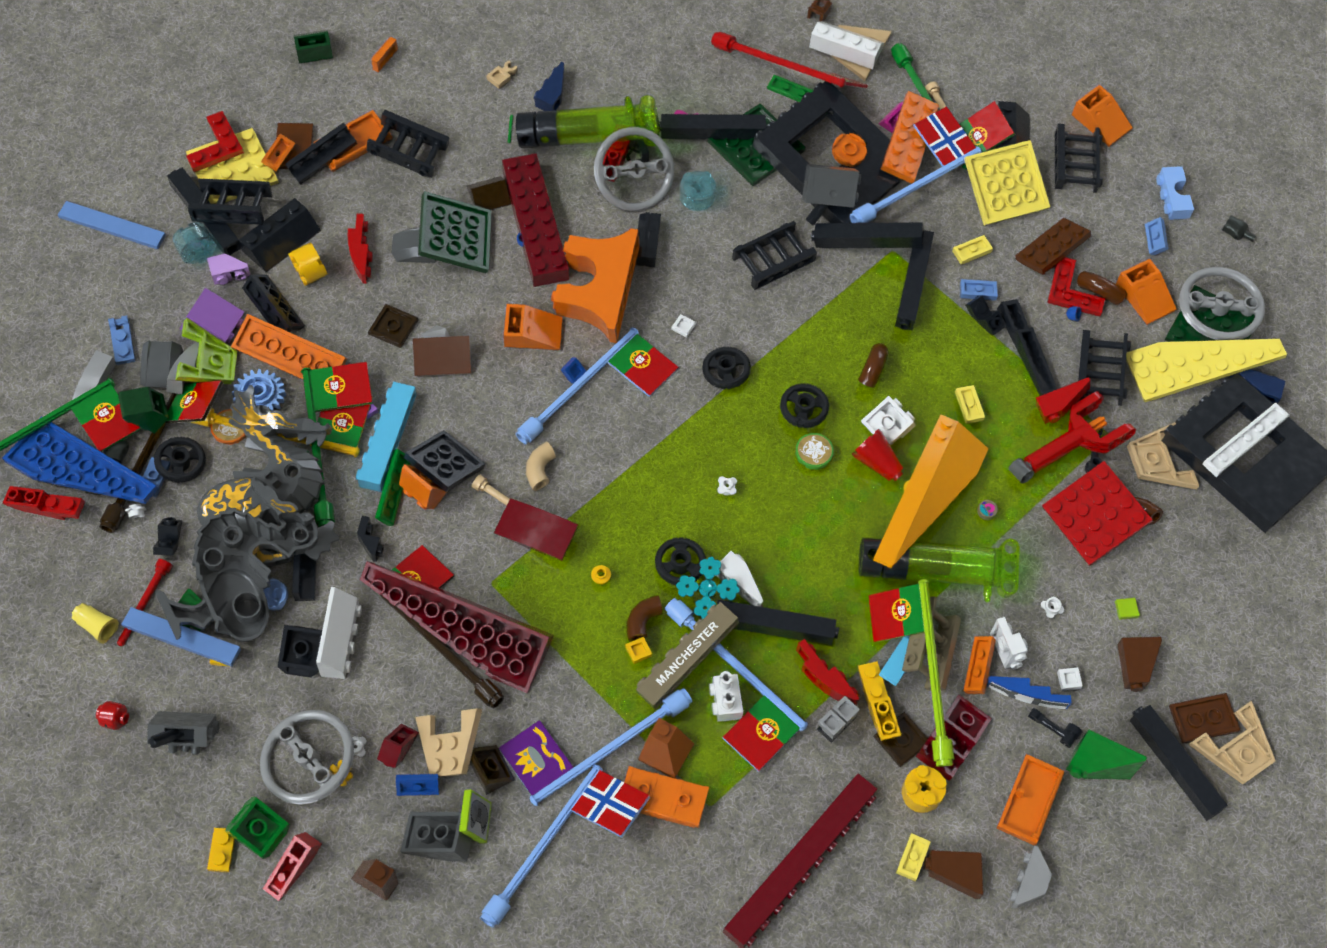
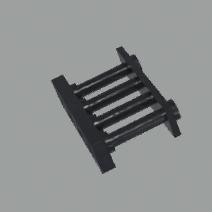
M384 110L381 118L383 128L376 141L368 139L366 151L417 172L423 177L428 176L432 178L434 166L431 164L439 150L446 151L450 137L388 110ZM390 129L400 132L392 148L382 144ZM406 136L416 139L408 155L399 152ZM422 143L432 146L425 162L415 158Z
M1058 123L1055 130V189H1062L1063 185L1069 182L1093 185V193H1097L1098 188L1102 186L1103 177H1100V145L1102 135H1099L1098 127L1095 128L1093 136L1070 134L1065 131V124ZM1067 140L1092 143V150L1071 148L1065 145V142ZM1067 154L1092 157L1093 164L1071 162L1065 159V156ZM1067 168L1093 171V178L1070 176L1065 173V170Z
M198 179L203 194L199 203H189L188 205L192 222L263 225L264 217L260 206L263 197L272 198L273 196L269 182ZM210 195H220L217 204H207ZM227 196H237L234 205H224ZM245 196L255 197L252 206L242 205Z
M795 221L784 223L781 227L744 245H738L733 249V261L741 258L753 274L751 286L754 290L816 261L817 251L815 248L804 249L793 234L796 226ZM787 236L799 254L793 257L789 256L778 240ZM772 244L784 261L774 264L763 247ZM757 251L768 269L759 271L748 254Z
M1083 330L1078 381L1089 377L1118 380L1120 385L1119 389L1090 387L1079 401L1084 399V396L1098 391L1101 395L1119 396L1118 406H1122L1123 399L1127 398V388H1124L1126 354L1130 352L1131 341H1128V333H1124L1123 342L1093 340V338H1090L1091 330ZM1093 347L1122 349V358L1092 355V353H1089V349ZM1087 364L1121 365V372L1091 371V369H1087Z

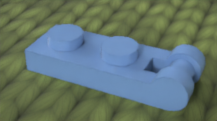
M121 316L120 319H108L116 365L135 362L128 316ZM123 326V329L117 330L116 327Z

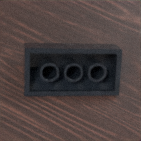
M999 101L998 107L1015 135L996 146L995 149L1030 140V115L1016 102Z
M294 198L267 218L263 225H258L239 239L242 251L264 272H267L285 259L288 253L299 248L319 233L321 229L308 209Z

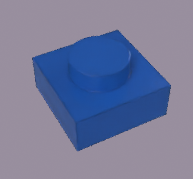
M572 357L561 369L562 373L572 384L586 372L576 357Z

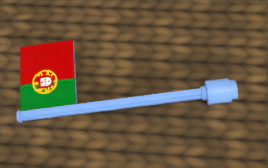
M632 327L619 342L540 416L530 417L517 429L516 437L523 444L531 443L544 430L543 423L607 363L649 397L679 367L639 335L638 330Z
M672 599L665 607L667 615L680 627L685 625L693 630V626L696 623L693 617L694 612L681 600ZM719 643L714 651L763 695L722 737L759 772L798 731L805 730L808 723L802 720Z

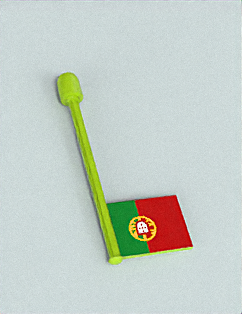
M921 579L915 585L869 595L873 642H881L925 632L937 735L935 741H932L933 759L937 767L953 765L954 751L952 739H948L945 732L928 586L930 582L927 579Z

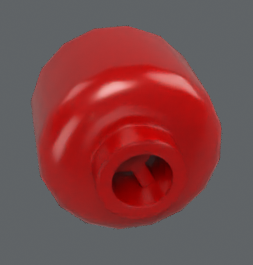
M106 701L98 707L96 719L102 727L119 730L123 725L127 724L129 713L124 704Z

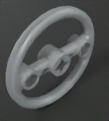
M640 127L620 129L608 136L598 149L594 163L595 180L602 195L614 206L628 211L646 210L658 204L671 188L674 177L673 157L665 141L654 132ZM629 135H639L650 139L663 154V158L655 159L651 162L643 163L640 160H631L621 166L603 165V160L609 147L618 139ZM659 161L662 163L661 170H658L657 163ZM634 167H647L646 169H638L637 171L622 172V170L632 169ZM608 168L612 170L610 178L606 174ZM644 173H665L663 185L657 194L641 203H628L618 199L610 192L605 183L607 180H613L621 176L640 178Z
M1208 267L1198 270L1187 278L1180 291L1179 303L1183 316L1195 330L1215 340H1240L1253 334L1263 321L1265 303L1260 290L1252 280L1233 269ZM1224 276L1242 284L1252 296L1246 297L1245 300L1234 299L1226 291L1219 292L1215 297L1204 296L1199 291L1191 293L1189 291L1192 285L1202 278ZM1200 307L1211 308L1215 315L1224 316L1229 310L1240 311L1244 316L1254 314L1255 318L1249 326L1242 330L1222 332L1211 329L1201 323L1192 311H1196Z
M306 710L295 713L280 722L267 737L260 756L262 779L267 788L276 797L285 802L309 804L319 801L334 792L347 777L354 758L353 738L346 725L329 712ZM306 720H321L328 722L338 730L343 740L344 756L341 766L335 775L320 763L319 753L311 745L304 743L300 739V734L294 728L296 724ZM292 733V735L286 739L287 735ZM278 739H281L293 749V757L296 762L312 772L314 780L320 785L318 790L307 794H293L283 790L276 784L271 774L270 758ZM299 747L308 755L307 757L314 763V765L309 760H307L306 755L299 749Z

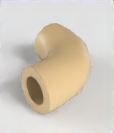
M547 441L532 451L526 463V477L533 491H538L547 486L550 481L545 474V466L555 459L556 455L552 446Z

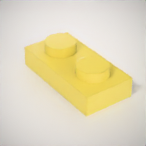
M983 235L953 247L952 252L962 265L992 253L993 248Z
M974 385L956 388L955 394L965 423L984 421L985 415Z
M911 833L896 874L916 881L931 841Z

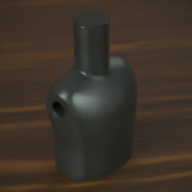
M1232 215L1222 228V231L1236 240L1244 237L1253 242L1256 237L1247 231L1248 225L1246 222Z
M122 440L105 450L104 454L122 464L129 449V444L127 441Z

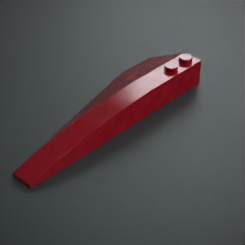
M369 561L366 562L360 577V581L379 595H382L408 617L419 622L420 626L444 644L449 645L456 653L465 657L476 668L485 670V674L488 677L528 693L554 637L553 634Z

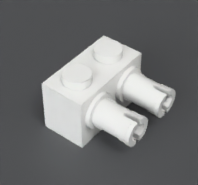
M724 671L720 676H713L712 684H709L710 696H714L715 703H712L713 715H717V722L741 719L743 707L738 674Z

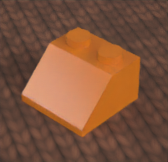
M406 464L402 467L399 485L404 489L403 493L410 498L414 497L418 500L417 504L425 510L427 508L434 509L447 492L416 467Z

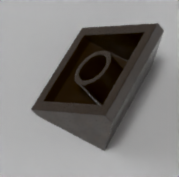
M501 176L466 185L475 206L494 210L511 205L505 179Z
M497 745L473 748L470 764L486 795L515 781Z

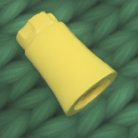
M85 603L76 606L72 612V619L101 644L106 643L118 629L119 622L117 619L107 616Z

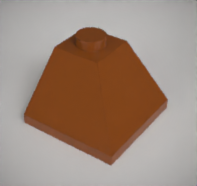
M658 718L638 760L669 777L676 778L694 743L679 728Z

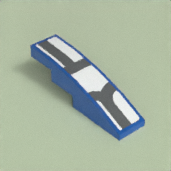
M989 676L987 681L988 688L1026 703L1059 709H1068L1071 704V695L1051 694L1050 687L1030 686V678Z

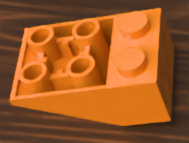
M1098 85L1078 100L1072 112V116L1092 133L1098 127L1099 135H1102V141L1109 147L1133 128L1114 97L1101 85Z
M1151 259L1120 273L1116 284L1126 291L1125 298L1147 325L1177 310L1161 272Z
M506 305L504 347L560 350L561 316L527 305Z

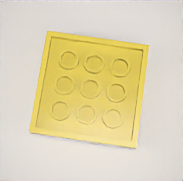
M253 128L235 134L243 148V154L195 172L198 179L266 181L270 183V186L279 183L274 171L261 162L266 154ZM214 141L206 145L186 151V154L188 155L198 150L209 147L211 145L217 144L218 141ZM210 195L209 202L217 204L220 195ZM227 196L226 202L236 199L237 196Z
M1031 140L964 158L984 226L1050 208Z

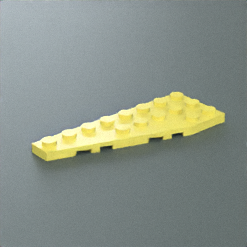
M1280 339L1158 342L1127 352L1126 362L1144 402H1148L1286 358L1287 353Z

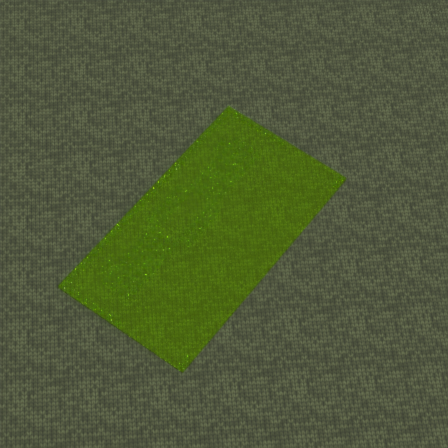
M895 251L889 252L751 367L748 379L742 385L732 389L726 388L571 515L567 520L578 524L579 527L563 561L530 549L491 582L492 587L531 626L554 635L551 642L554 650L631 728L659 710L663 705L662 703L656 710L652 708L637 693L638 682L643 677L647 678L652 673L651 669L655 664L663 662L666 658V653L671 648L675 649L680 644L679 640L683 635L692 632L688 626L680 627L667 615L665 607L672 599L676 598L694 612L695 607H697L696 601L704 597L699 589L694 592L692 597L688 595L681 597L678 594L679 589H677L676 585L666 582L658 574L655 567V556L659 547L667 540L679 537L693 540L701 546L706 559L713 557L715 560L721 561L730 551L742 556L763 599L762 607L836 619V627H839L838 639H834L832 645L808 641L807 643H811L814 646L816 655L819 659H823L826 662L828 670L835 666L838 671H842L848 680L858 671L859 665L866 664L890 641L873 642L869 595L918 584L919 580L927 579L930 582L928 583L930 597L935 596L937 598L1091 454L1090 450L1079 446L1044 469L1034 473L1028 482L1020 483L1009 471L1011 463L1018 458L1024 460L1031 453L1068 432L1071 409L1059 421L1045 424L1036 406V397L1040 395L1022 359L994 335L989 334L974 318L926 278L923 283L913 331L895 327L909 264ZM876 343H882L888 348V358L874 388L868 387L859 382L858 378L867 361L871 347ZM801 383L812 384V386H817L826 394L829 402V411L822 423L812 428H800L790 424L783 417L780 402L782 395L789 387ZM974 385L985 419L984 421L966 424L955 390L956 388ZM805 391L797 392L798 395H800L801 393H809V394H811L814 398L817 397L816 395H814V394H812V393H810V392H805ZM888 396L893 400L896 398L903 405L901 409L905 413L909 411L916 419L914 420L916 426L903 438L900 437L891 445L903 466L901 470L903 475L896 481L893 479L888 481L852 455L855 449L870 435H873L862 424L861 420ZM787 401L789 412L796 417L797 415L794 412L795 403ZM815 407L808 420L818 417L822 408ZM940 415L958 421L989 449L974 480L970 481L968 486L959 493L958 497L949 504L948 508L927 528L926 532L916 540L914 545L909 547V549L951 552L950 574L938 575L908 572L905 580L882 578L881 576L880 578L859 576L858 561L861 539H883L904 493V484L910 480ZM1088 415L1083 417L1088 423L1093 421ZM1103 429V433L1100 438L1107 435L1108 432ZM810 433H817L827 437L833 446L832 460L826 467L818 470L806 468L805 465L798 462L795 455L799 439ZM719 477H734L737 479L735 484L736 493L734 495L726 496L718 493ZM984 500H991L997 505V514L991 520H984L977 513L979 504ZM674 547L669 548L664 553L662 562L667 563L671 561V555L676 550ZM688 547L686 550L691 555L690 562L698 564L699 558L697 554ZM868 555L869 559H874L872 556ZM676 560L677 563H685L684 560ZM598 565L608 567L611 572L610 580L602 585L595 583L591 578L593 568ZM673 571L670 572V575H672V576H674V577H679V578H680L681 576H683V575H686V576H690V575H691V574L689 573V571L686 572L685 574H681V575H680V574H676V573H674ZM599 572L598 575L603 576L604 573ZM702 575L695 582H697L700 586L701 582L708 579H706L705 576ZM715 575L710 579L716 583V586L722 584V581ZM716 590V593L710 597L711 601L716 603V606L718 600L751 605L739 594H736L734 600L722 599L720 593ZM659 595L662 615L652 617L646 624L648 636L645 640L652 652V657L633 664L625 648V644L629 643L626 628L627 619L631 610L640 601ZM694 613L693 617L696 622L702 619L701 616H697ZM733 629L720 642L728 652L802 720L807 719L830 697L816 687L801 670L804 660L798 654L796 648L802 640ZM714 650L673 691L684 688L692 699L689 707L675 717L666 715L662 718L679 728L694 743L678 775L684 781L709 787L706 799L708 806H713L754 768L722 738L739 720L717 722V715H713L712 703H715L714 696H710L709 684H712L713 676H720L724 671L738 674L743 707L742 717L763 697L756 688ZM655 723L638 734L645 742Z

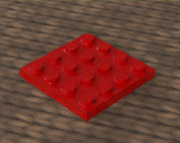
M1105 461L1042 505V508L1089 566L1153 522V519Z

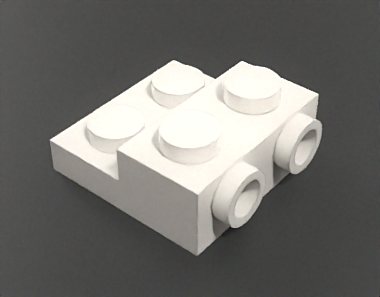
M890 396L861 420L862 424L872 434L877 429H880L890 446L900 437L903 438L916 426L914 423L916 419L909 411L905 413L901 409L903 405L896 398L893 400Z
M1005 617L997 619L990 632V635L996 639L995 647L1005 669L1009 667L1012 670L1018 669L1023 666L1022 661L1027 658V642L1024 638L1022 639L1020 633L1013 634L1010 623H1007Z

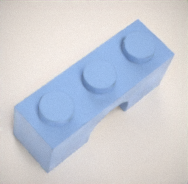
M1183 166L1162 167L1159 175H1157L1156 182L1161 187L1160 197L1165 202L1164 213L1168 214L1169 220L1190 219L1194 211L1191 196L1180 195L1175 191L1182 190L1186 182Z

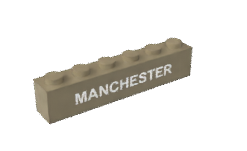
M721 602L717 606L714 604L707 611L708 615L703 620L699 619L694 624L692 632L683 635L679 640L680 644L675 649L671 648L666 653V658L663 662L655 664L651 669L652 673L647 678L643 677L638 682L637 693L655 710L662 704V700L668 697L739 624L738 617Z

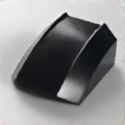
M284 625L278 668L289 675L311 678L317 674L319 669L316 661L322 630Z

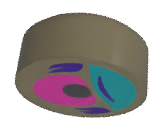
M991 500L982 501L977 508L978 515L984 520L993 519L998 511L997 505Z

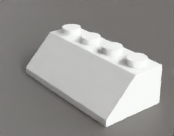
M819 21L811 34L809 48L873 69L884 43Z
M331 587L316 663L321 677L345 679L346 673L351 671L349 656L354 654L355 642H352L353 635L357 636L358 633L356 619L361 616L362 605H359L357 597L335 587Z

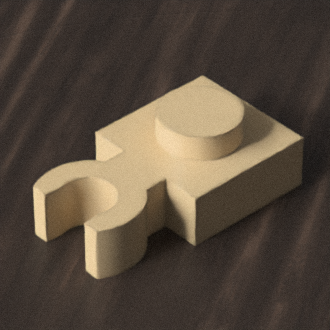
M507 61L503 68L497 66L487 74V80L500 89L511 80V75L517 73V66L510 68L511 61Z

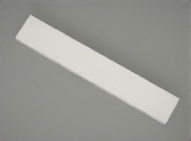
M1274 403L1207 458L1203 465L1214 476H1219L1283 423L1290 415L1277 403Z

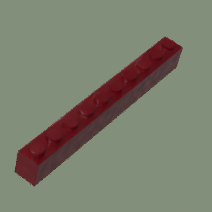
M858 773L724 927L723 933L738 947L744 948L748 946L750 948L757 939L755 934L759 930L764 931L771 923L769 918L773 913L777 916L785 906L782 904L785 899L789 898L791 900L797 893L798 889L796 886L800 882L804 884L811 876L809 871L814 866L818 868L825 859L822 856L826 851L831 853L838 844L836 842L840 835L844 837L851 829L849 824L853 820L857 822L864 814L862 809L866 805L870 807L877 798L874 796L877 788Z

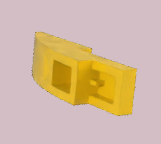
M878 661L859 665L858 672L863 685V692L880 740L900 737L901 732L891 699L888 697L883 678L879 676L881 671Z

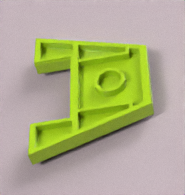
M186 318L183 322L182 336L199 342L196 367L180 362L177 365L176 380L190 382L222 381L224 384H232L235 376L237 351Z

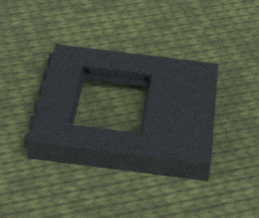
M825 81L822 84L820 82L816 85L814 91L811 93L807 92L800 102L796 101L789 111L782 112L775 122L771 121L764 131L760 130L757 132L752 146L803 195L806 166L809 163L791 145L825 117H828L845 134L854 133L860 136L865 141L867 148L864 161L853 167L843 164L839 166L857 169L859 174H861L860 185H857L858 201L854 207L829 205L822 214L830 223H851L850 214H852L853 210L866 203L876 204L901 183L903 179L881 170L890 139L832 83Z
M1237 373L1232 377L1228 376L1221 383L1222 386L1219 387L1217 385L1210 392L1211 395L1209 397L1205 395L1199 401L1198 406L1193 405L1187 411L1186 416L1181 415L1176 420L1174 426L1172 424L1169 425L1163 432L1165 436L1161 441L1259 529L1266 533L1327 478V450L1288 417L1267 435L1277 446L1245 474L1232 464L1219 476H1214L1203 465V462L1217 450L1205 439L1236 412L1239 411L1252 422L1273 405L1271 401Z

